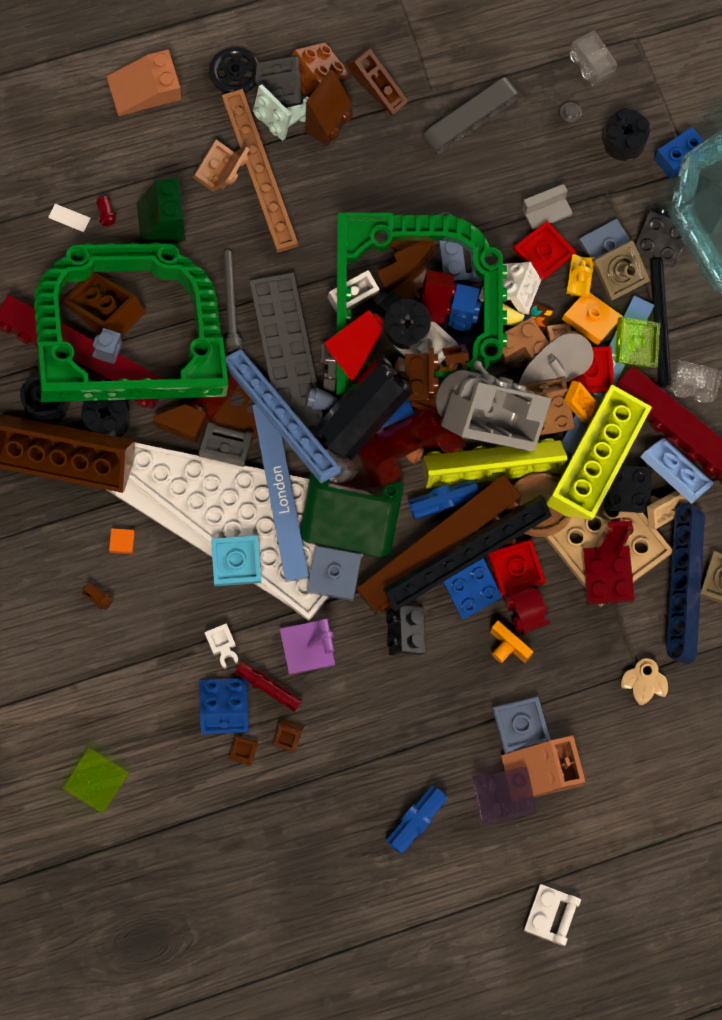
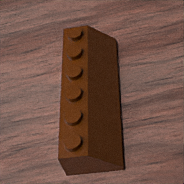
M3 415L0 418L1 469L120 493L125 491L134 462L135 440L9 415Z

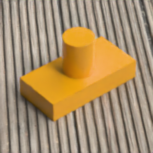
M572 381L564 402L583 423L589 424L599 404L581 382Z
M499 621L493 625L490 633L501 644L492 652V656L500 663H503L513 652L520 660L526 663L531 658L533 651Z

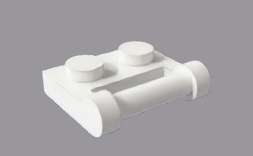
M540 884L523 931L566 946L568 940L566 935L575 909L579 907L581 899ZM560 901L567 903L557 934H554L550 930Z

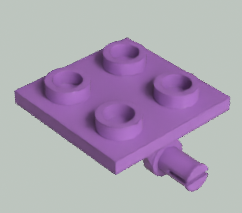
M328 619L280 629L289 675L335 666L333 656L335 650L332 643L334 635L333 632H330Z

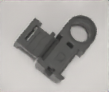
M321 342L320 362L328 364V369H324L323 391L335 395L336 361L327 351L324 343Z

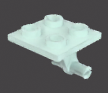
M261 84L258 87L253 112L258 120L263 121L269 127L273 135L278 136L283 141L286 139L288 128L299 120L306 122V102L310 97H305L301 105L285 108Z

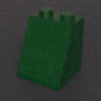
M179 178L155 180L137 202L141 244L186 241Z

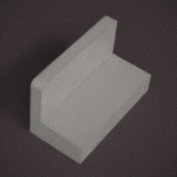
M564 184L524 199L522 211L533 231L546 221L553 224L572 216V210L566 200L568 191Z

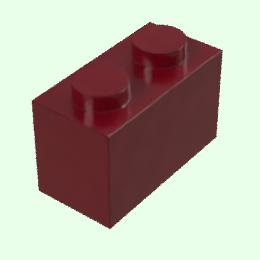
M426 270L419 302L425 305L430 314L431 322L444 324L446 315L450 316L452 308L450 299L451 297L454 298L457 284H453V274Z

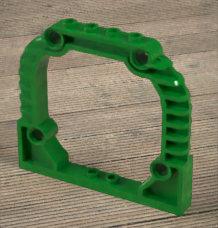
M338 213L337 333L344 329L347 324L351 323V310H347V301H351V287H347V263H356L372 248L376 251H386L392 245V241H447L459 244L472 254L473 270L478 277L483 279V334L478 336L474 342L472 360L466 363V370L481 373L479 370L474 369L473 363L475 361H480L486 371L490 364H495L499 361L503 347H507V333H503V324H507V310H503V302H507V288H503V279H507V265H503V257L500 250L490 247L485 236L474 225L461 218L448 215ZM383 233L388 238L385 242L380 243L375 240V236ZM488 256H493L496 258L497 263L490 266L486 264L484 259ZM488 346H493L496 348L497 354L495 356H488L484 349ZM369 361L365 363L358 378L371 365ZM337 364L336 395L341 398L354 383L348 379ZM463 368L455 369L454 372L463 370ZM434 372V377H438V389L443 380L454 372Z
M153 242L150 244L107 243L104 245H93L85 243L71 246L67 250L66 257L56 261L51 268L43 273L34 295L41 402L226 397L228 378L224 343L220 330L217 296L213 283L204 270L192 264L190 259L179 255L178 248L172 244ZM151 271L155 277L161 280H177L188 291L193 304L196 339L190 344L187 358L189 364L181 370L179 379L152 380L150 378L130 381L119 379L117 381L88 382V373L73 361V347L71 344L62 341L58 297L68 282L85 281L91 277L93 272ZM62 355V356H65L66 358L62 359V358H59V357H57V356Z

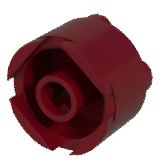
M534 581L507 590V595L503 598L507 610H512L514 614L512 623L516 633L522 632L523 635L550 625V618L545 620L544 614L548 613L543 597L538 588L533 589Z

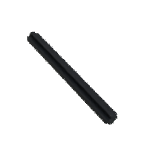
M655 258L651 260L650 266L658 382L660 386H669L672 378L664 266L662 259Z

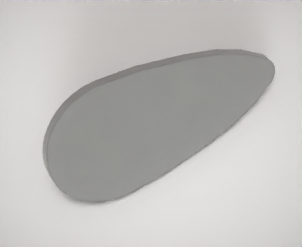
M565 333L556 337L530 361L522 373L519 384L525 385L565 377L567 382L582 375L590 368L593 361V349L590 342L584 336L577 333Z

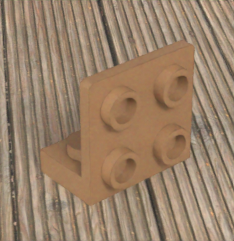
M565 377L523 385L527 390L534 392L536 395L551 398L540 436L575 428L572 410L564 402L568 392Z

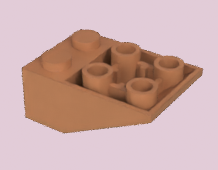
M573 735L501 755L512 802L582 787L585 783Z

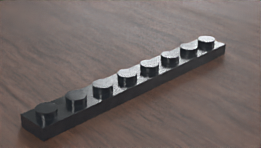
M538 495L384 588L383 591L391 608L394 611L400 609L550 518L552 515L545 498Z

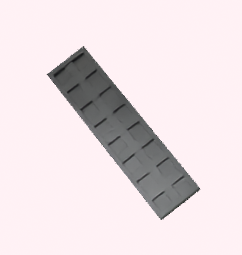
M294 273L250 280V288L270 384L318 442L324 445L327 440L326 437L323 435L320 438L316 434L315 428L324 418L323 410H311V407L306 406L309 388L315 389L318 386ZM282 437L284 451L293 450Z

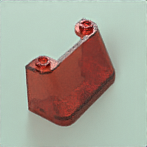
M428 410L375 435L358 453V457L372 486L385 487L395 482L400 476L397 459L426 445L428 447H440L444 453L456 452L466 447L461 436L441 426L443 418L438 412Z

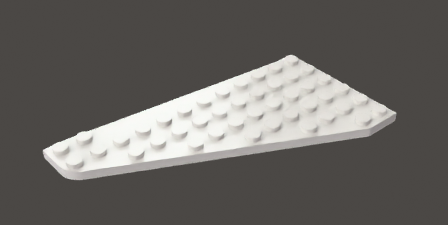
M135 443L134 462L125 491L123 493L107 491L211 557V539L258 535L261 583H256L255 585L290 606L306 620L310 621L329 597L307 593L309 578L285 582L265 471L259 468L237 466L197 455ZM289 475L300 529L309 479ZM329 483V487L371 495L364 490ZM302 540L308 576L310 577L315 546L318 545L309 544Z

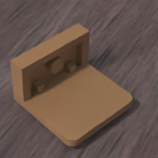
M216 139L211 143L192 177L212 192L220 188L224 189L226 185H232L237 179L238 173L236 172L239 167H242L249 158L247 153L250 148L244 146L233 152Z

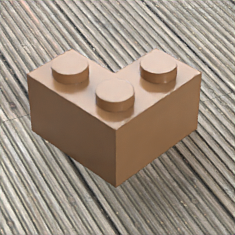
M533 317L504 332L507 333V347H503L499 360L504 366L523 355L529 364L549 343ZM492 346L491 348L497 354L496 348Z

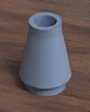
M316 387L315 389L309 388L306 406L311 407V410H331L340 400V397H336Z

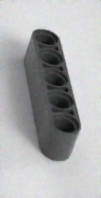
M504 77L429 128L424 133L423 139L436 154H441L512 105L520 97V93L507 77Z

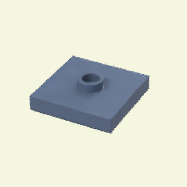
M615 219L579 238L578 242L588 257L596 258L629 241L630 238L619 221Z
M315 546L307 593L353 601L362 554Z
M538 696L492 708L504 754L550 741Z

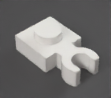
M227 624L205 632L213 655L221 654L220 664L224 669L227 668L225 659L228 657L233 658L235 664L238 663L236 653L230 651L236 645Z

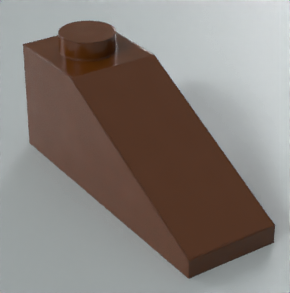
M370 48L360 51L345 64L357 82L391 115H394L409 102Z

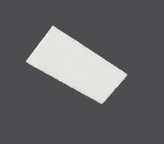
M57 204L54 205L48 217L84 232L90 220V217Z

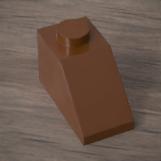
M184 404L154 416L153 423L156 428L197 444L208 419L203 408L197 405L188 406Z

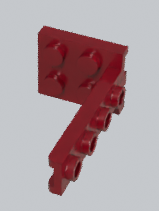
M624 518L611 519V522H608L596 546L582 549L587 605L634 602L630 547L624 546L633 530L632 521H625Z

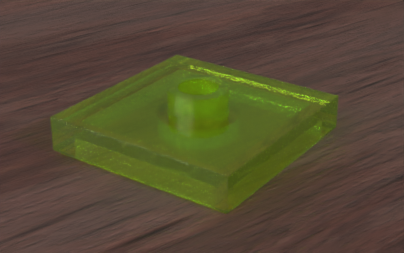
M625 317L618 318L615 363L653 369L658 368L660 323Z
M88 748L62 789L104 815L130 773Z

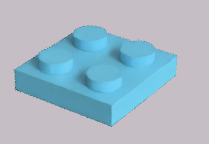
M258 535L211 539L214 587L261 583Z

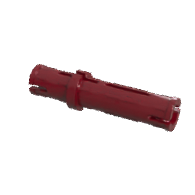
M242 661L235 674L251 683L254 689L258 688L292 712H295L302 702V699L267 677L265 672L254 669L245 661Z

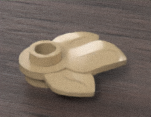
M649 658L639 660L635 668L624 673L621 680L622 688H633L634 698L639 705L647 703L654 693L665 697L668 692L666 677L658 672L657 663ZM645 666L651 668V672L647 675L643 673Z

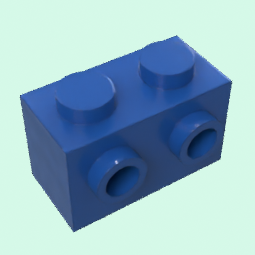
M691 127L658 149L654 160L670 179L676 175L679 177L689 169V166L692 164L697 165L705 159L708 146Z
M457 284L448 323L449 326L456 330L464 331L470 330L472 323H477L481 302L477 301L480 289Z

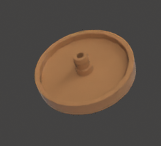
M535 473L520 479L514 484L515 489L521 495L520 506L538 495L543 496L547 503L559 477L547 473ZM548 507L552 516L524 534L534 537H546L556 534L568 525L572 517L564 516Z

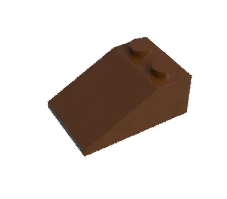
M332 69L328 71L306 102L305 133L326 146L332 140L335 141L341 132L340 128L344 123L347 124L353 115L351 112L352 102Z
M93 272L87 280L81 281L62 300L66 307L99 335L103 328L120 333L122 337L145 314L136 295L96 272Z

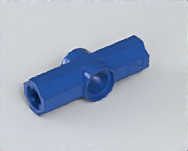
M474 480L451 487L450 485L438 487L431 491L430 494L408 501L411 515L414 520H418L436 513L439 515L447 514L479 494V489Z
M432 785L419 802L407 811L401 819L402 822L386 842L402 855L412 844L413 840L418 835L420 836L429 826L433 816L448 798L443 792Z

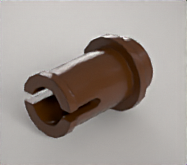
M91 582L87 584L82 592V595L96 603L99 609L107 610L113 602L110 593H104Z

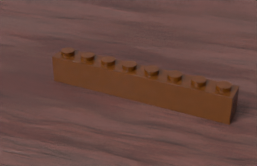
M503 474L357 588L358 594L374 614L379 611L381 613L385 612L391 606L383 591L384 588L499 520L507 511L510 513L520 506V493Z

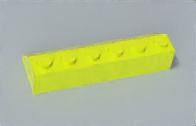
M611 385L604 394L547 501L548 507L567 517L593 520L652 407Z
M544 439L537 443L535 452L504 445H496L495 448L489 449L479 446L471 451L454 449L450 453L441 454L438 451L430 452L427 456L423 457L422 463L426 489L444 485L454 486L470 480H474L475 483L496 481L503 474L507 479L523 478L535 473L561 474L567 462V455L560 440Z

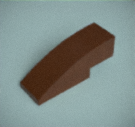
M420 241L394 253L396 263L377 271L385 291L398 286L417 271L430 256L437 245V241Z

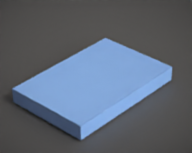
M664 437L641 456L649 466L691 504L714 484Z

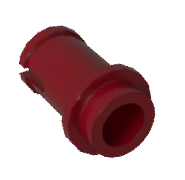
M107 196L99 197L96 201L100 214L99 222L105 227L115 224L116 215L112 211L110 198Z

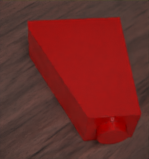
M369 310L324 343L327 351L352 383L357 380L383 333L381 326L384 323L376 313L372 315Z

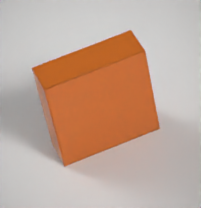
M111 528L109 552L133 555L135 530Z

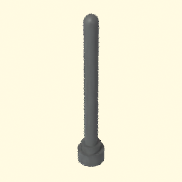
M227 249L223 253L228 335L224 340L225 351L236 352L243 349L242 338L237 334L232 251Z

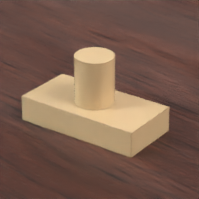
M677 490L663 498L652 495L650 497V505L647 506L648 527L657 529L675 519L677 507L687 503V499Z

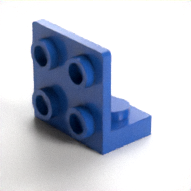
M484 558L441 583L447 589L460 618L463 620L501 598L499 589Z
M244 678L200 680L201 734L249 732L247 680Z

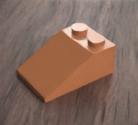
M169 49L148 54L106 76L118 116L182 100L180 85Z

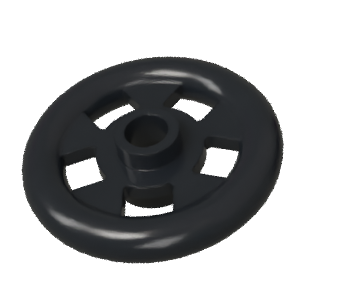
M240 47L224 49L216 54L211 61L209 67L210 79L214 86L223 93L227 94L243 89L245 94L257 85L255 82L257 63L260 62L247 49ZM231 57L233 61L227 64L223 62L224 59ZM242 57L249 61L246 65L239 61ZM233 68L239 69L237 72L232 71ZM224 70L226 77L219 78L218 71ZM246 71L252 72L250 80L244 78ZM230 81H239V86H230Z

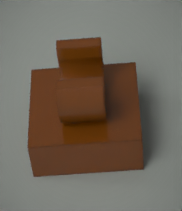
M465 344L442 348L445 363L449 366L451 372H454L455 363H461L463 370H466V361H469V356Z

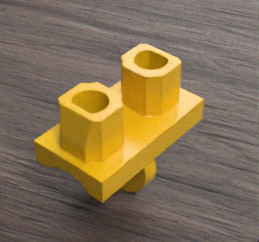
M572 254L566 294L576 297H589L594 265L592 259L594 258L580 257Z

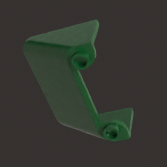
M311 472L300 528L302 540L309 544L377 558L386 557L392 549L404 483L390 482L386 484L383 488L382 497L329 487L330 479L320 483Z

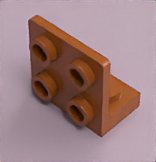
M326 43L296 49L291 57L298 56L301 91L306 97H310L330 69L336 73L339 80L349 76L344 65Z

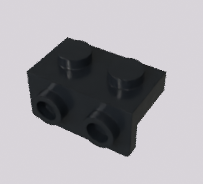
M404 605L396 611L392 608L389 609L386 617L389 655L395 656L400 653L412 655L426 654L423 608Z

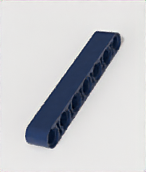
M688 503L679 505L675 511L666 646L667 655L683 664L692 663L697 656L705 527L703 511Z

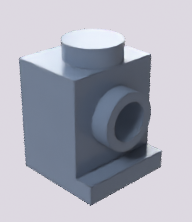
M103 328L101 334H97L93 343L95 350L92 357L115 364L122 346L121 334Z

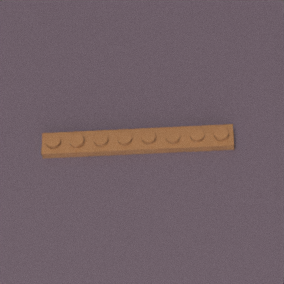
M243 89L223 94L222 101L240 149L244 146L250 148L247 153L249 158L245 165L276 252L279 253L298 247V242Z

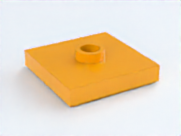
M589 293V297L581 296L564 314L562 320L599 345L620 322L623 316Z

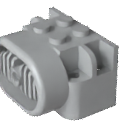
M460 370L447 376L441 383L436 395V407L439 415L443 418L441 426L461 437L535 452L551 398L536 395L534 392L527 390L523 385L512 384L513 380L505 377L497 379L495 376L487 373Z

